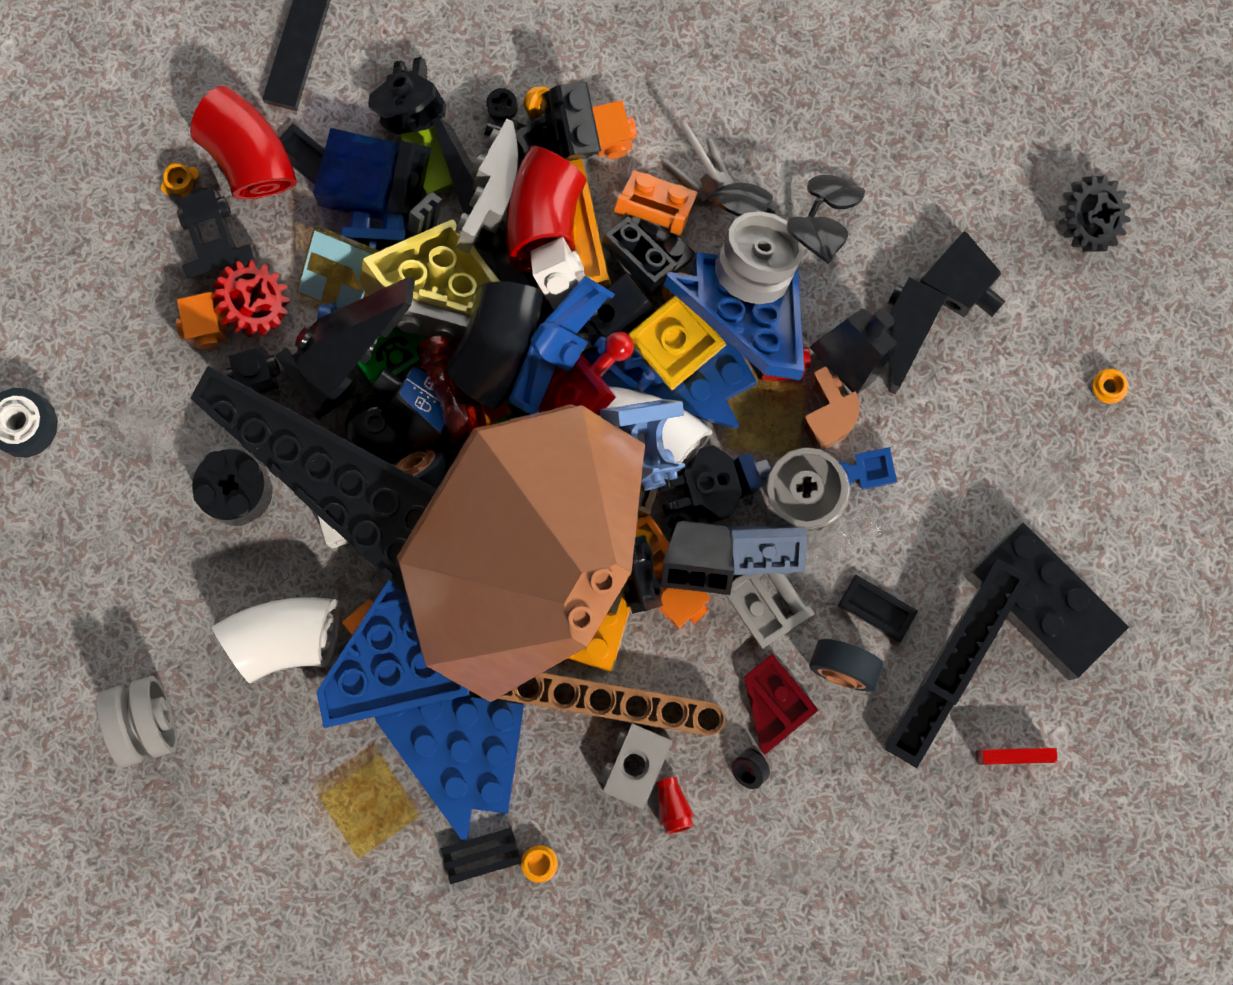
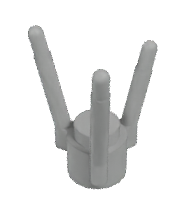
M683 122L681 124L683 131L708 171L700 179L703 184L702 187L697 185L667 159H662L661 163L691 190L697 191L698 197L704 203L712 192L722 186L733 184L734 181L727 173L713 140L708 139L706 142L717 168H714L688 124Z

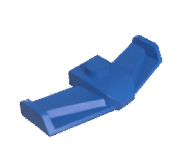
M587 276L580 280L550 316L538 326L530 339L531 343L509 395V402L529 414L541 413L539 407L556 366L568 373L571 371L588 341L577 335L578 331L608 297L612 299L615 296L613 292Z

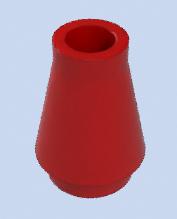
M677 777L657 781L659 824L664 826L665 834H674L693 828L692 818L695 815L679 786Z

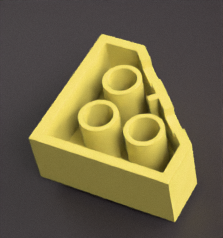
M451 219L363 258L359 283L367 295H370L400 280L411 277L415 280L413 300L470 315L476 287L486 282L500 281L474 246L469 254L456 249L460 234L455 232L457 224Z

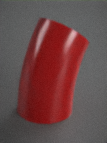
M218 86L210 90L201 99L191 120L190 134L192 140L204 148L219 165L229 184L232 197L243 200L258 199L283 193L296 186L295 172L283 143L263 115L245 98L228 86Z
M538 146L529 147L519 167L506 216V244L509 261L512 267L527 273H533L530 253L533 249L563 236L572 252L575 251V211L581 192L587 182L583 173L568 160Z

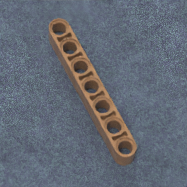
M541 673L534 677L539 684L538 693L534 697H524L520 692V686L497 698L706 736L719 733L725 724L723 709L711 702ZM563 683L572 685L575 690V697L568 704H560L555 698L556 688ZM597 690H605L611 696L610 706L603 711L595 710L590 703L592 694ZM633 696H640L647 703V710L640 717L630 716L626 710V703ZM669 702L679 704L683 710L681 720L675 724L666 722L662 717L663 706ZM706 708L714 710L718 715V724L711 730L703 729L698 722L699 713Z

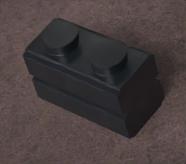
M587 82L557 85L543 93L542 100L551 143L554 145L553 152L568 161L580 158L582 160L601 152Z

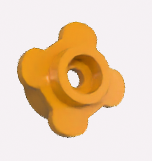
M170 163L164 172V182L161 184V190L166 195L173 193L181 197L188 196L189 192L193 190L195 181L199 179L200 173L195 167L187 168L183 164ZM182 178L183 182L177 183L178 179Z

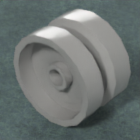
M756 211L744 213L733 221L715 261V273L718 280L731 295L744 302L755 304L772 303L784 296L804 255V246L787 231V220L772 213Z
M805 447L788 452L776 462L769 474L767 491L770 504L779 517L796 527H805L806 529L813 530L829 526L841 517L848 506L851 488L847 473L834 457L823 450ZM808 483H813L817 486V490L811 491V497L806 496L804 493V487Z
M154 676L132 681L129 691L123 686H116L99 692L97 697V714L100 729L107 749L118 766L125 768L144 762L146 753L150 754L153 758H157L176 751L178 745L177 730L169 700L160 682Z

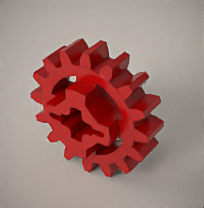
M250 260L244 268L243 264L237 261L232 268L226 267L220 274L221 277H218L213 284L217 290L213 292L211 299L219 302L214 308V313H224L225 317L221 323L223 325L229 322L235 324L233 332L236 334L241 328L246 329L247 337H252L256 330L261 336H264L270 329L275 330L281 323L280 320L288 313L283 307L290 302V298L282 296L287 286L286 284L278 285L276 283L279 277L278 273H274L271 276L267 274L268 265L266 264L260 269H256L254 260Z

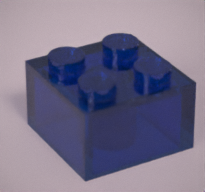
M330 127L313 191L318 206L352 213V211L367 212L371 214L372 218L384 220V214H387L388 192L393 181L396 166L395 157L399 151V143Z

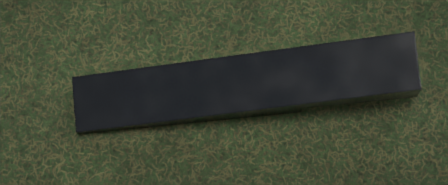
M436 117L432 119V123L463 213L470 215L474 208L469 204L475 193L472 187L476 175L471 173L473 164L452 126L442 118ZM503 219L496 234L482 228L474 244L486 252L491 251L501 282L524 284L538 289V284L532 273L522 272L512 267L508 256L506 225Z
M995 559L882 747L883 749L913 767L918 768L952 707L957 705L1028 582L1029 576L1000 559Z

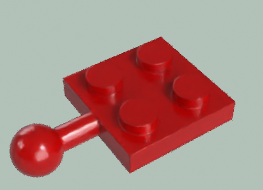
M614 332L606 339L605 352L592 366L581 354L569 373L557 367L554 370L539 411L545 412L572 404L575 406L582 405L600 416V409H606L616 398L601 376L615 361L626 360L632 355L634 350L632 338L625 332Z

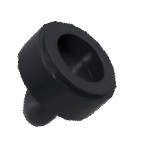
M753 748L742 752L732 763V773L735 779L748 789L759 788L770 775V768L766 759L759 751Z

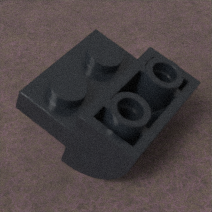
M629 216L604 234L601 243L651 294L657 293L662 289L667 272L678 273L696 255L676 234L670 233L671 229L637 217L632 219Z

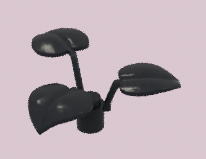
M818 175L811 178L807 185V191L817 197L808 216L789 219L787 231L804 247L829 264L836 252L846 243L848 231L842 224L833 219L815 217L816 212L824 202L834 209L852 208L863 200L865 189L838 176ZM728 184L718 188L708 197V202H714L723 210L738 217L744 213L756 211L775 214L774 207L769 205L773 199L772 194L754 184Z

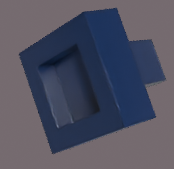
M748 453L738 456L733 461L742 489L740 499L754 494L764 486L762 479L767 478V475L772 470L768 459L754 462L752 454Z

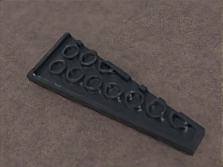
M207 366L190 399L215 422L226 429L249 453L262 462L275 477L287 485L299 499L332 529H335L360 555L371 562L384 577L395 584L406 595L397 555L437 488L218 370Z

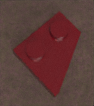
M773 654L744 676L760 750L764 755L819 711Z

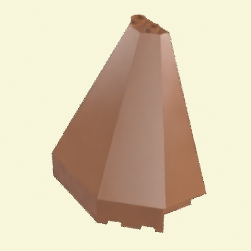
M572 404L472 430L397 555L420 650L427 667L492 702L589 645L632 572L645 450L643 442L584 406Z

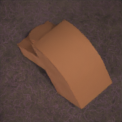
M827 367L815 371L811 377V382L824 407L804 416L802 425L815 449L823 451L840 443L848 436L858 419L860 409L856 391L842 397L841 393L844 392L842 383L836 374H830Z

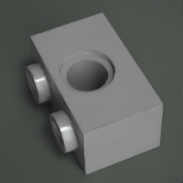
M633 723L629 730L622 728L614 746L615 749L620 750L615 764L607 762L599 781L605 784L603 792L644 810L673 741ZM637 754L644 759L645 769L642 774L631 776L626 773L624 761L629 755Z

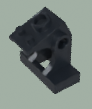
M198 188L189 192L188 196L179 198L182 209L177 210L178 219L183 230L189 229L199 258L182 265L187 278L234 265L237 261L244 262L254 259L258 256L254 243L236 247L226 222V218L232 215L225 196L220 197L214 188ZM215 218L221 238L204 243L198 223Z

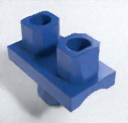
M352 211L348 227H342L341 237L346 240V244L362 247L359 249L371 254L404 241L406 235L403 216L395 213L384 214L383 229L371 228L372 216L370 213Z

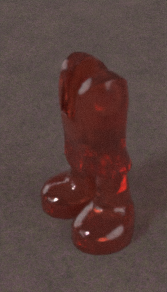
M430 337L422 341L417 347L421 365L427 371L434 385L433 392L440 401L444 423L450 436H462L466 433L469 437L473 429L487 426L482 405L459 389L449 378L445 370V365L459 342L450 346L447 337Z

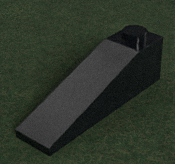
M407 277L320 317L309 329L303 328L295 341V346L298 347L295 364L320 405L327 408L347 389L353 381L352 376L349 375L358 362L363 364L368 362L372 357L371 352L377 343L378 336L386 338L411 307L415 285L413 278Z

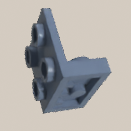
M792 524L727 527L730 532L734 559V575L750 576L764 573L789 574L792 572H805L807 532L805 527L796 528Z

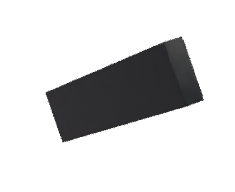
M293 0L262 98L264 103L297 111L331 0Z

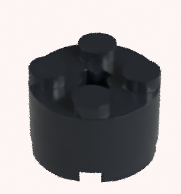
M225 449L207 454L197 467L192 482L193 498L201 510L217 521L230 526H242L259 518L265 513L272 499L273 487L267 471L254 458L239 450ZM235 483L239 485L237 491H227L229 485H234Z

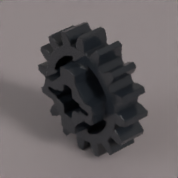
M1105 175L1082 177V181L1071 184L1073 192H1064L1063 197L1067 200V204L1059 206L1058 210L1065 213V218L1058 222L1059 225L1067 226L1068 229L1064 232L1063 236L1064 238L1073 237L1071 244L1073 248L1082 247V252L1108 251V246H1117L1119 244L1116 236L1126 235L1127 232L1122 225L1131 221L1130 217L1125 216V210H1128L1131 204L1123 203L1122 201L1127 194L1125 190L1116 191L1118 181H1108V176Z

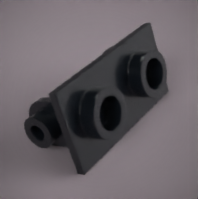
M645 535L635 537L631 572L632 580L626 581L623 592L626 607L631 608L632 614L663 606L661 599L662 587L656 579L652 564L653 551L647 543Z

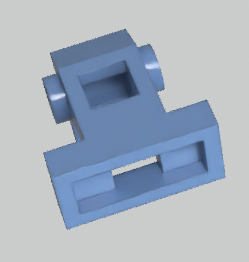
M663 399L600 409L603 419L618 426V428L637 439V434L644 433L646 454H644L641 486L643 485L644 490H652L664 486L666 478H669V480L678 478L677 471L684 468L685 463L675 462L672 452L669 449H664L662 430L668 418L684 416L683 401Z

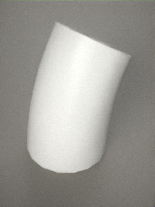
M609 387L616 398L607 408L663 399L635 390ZM683 410L684 416L668 418L662 430L664 449H669L672 452L674 461L685 463L686 466L695 457L698 450L707 443L712 430L695 416ZM644 433L637 434V439L645 444Z
M317 597L270 601L233 614L213 625L212 630L238 671L251 684L266 675L287 668L300 666L326 667L334 654L341 618L340 605L338 600Z

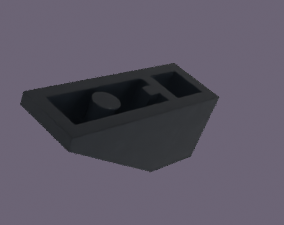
M911 277L907 279L904 287L896 285L888 301V304L893 306L890 314L894 319V324L889 329V334L897 342L896 348L889 357V392L896 394L901 387L947 295Z

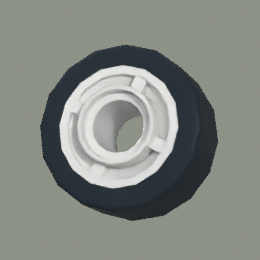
M10 388L1 391L0 450L14 457L28 458L40 454L50 446L57 433L58 419L55 409L45 398L27 388ZM25 416L26 422L24 426L16 430L15 423L17 419Z

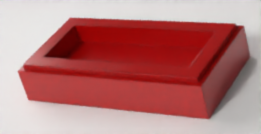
M1057 748L976 750V759L979 765L1056 763L1055 761H1058Z

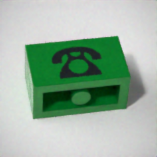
M394 327L386 338L378 337L377 343L371 352L372 357L366 364L358 362V365L372 384L383 367L400 377L411 364L421 366L426 361L437 359L438 356L424 335L405 333L399 328ZM375 388L379 395L384 394L383 392Z

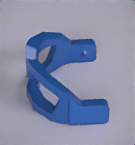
M601 336L593 345L598 358L605 352V342L608 337L603 338ZM633 353L624 360V368L633 369L641 367L646 376L639 382L632 380L613 363L609 370L635 391L643 392L655 379L653 369L644 360H632Z

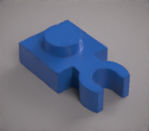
M890 447L855 454L857 465L850 466L848 463L839 462L848 473L850 487L855 481L859 480L862 490L898 483Z

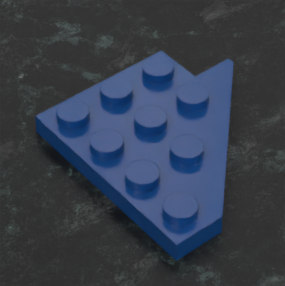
M696 252L693 262V276L667 272L664 286L764 375L795 380L801 379L804 372L798 268L784 296L772 303L765 304L744 302L731 295L720 284L715 273V261L718 255Z
M719 335L726 342V346L674 390L671 391L654 371L655 379L643 393L665 400L683 401V410L696 418L736 429L739 427V423L727 400L757 385V381L742 354ZM634 348L632 360H644ZM595 350L584 356L591 366L598 359ZM624 360L614 362L623 373L635 382H639L646 376L641 367L625 369ZM609 369L601 376L608 387L634 390Z
M390 580L387 581L316 691L324 728L470 695V690L426 666L420 650L407 595Z
M463 696L375 717L379 727L461 840H468L472 809L504 814L509 813L524 704L497 700L489 702L482 698Z

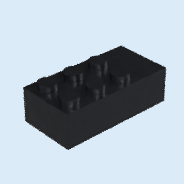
M1024 522L1015 527L965 576L978 589L995 559L998 558L1030 577L1006 619L1067 680L1079 678L1129 628Z

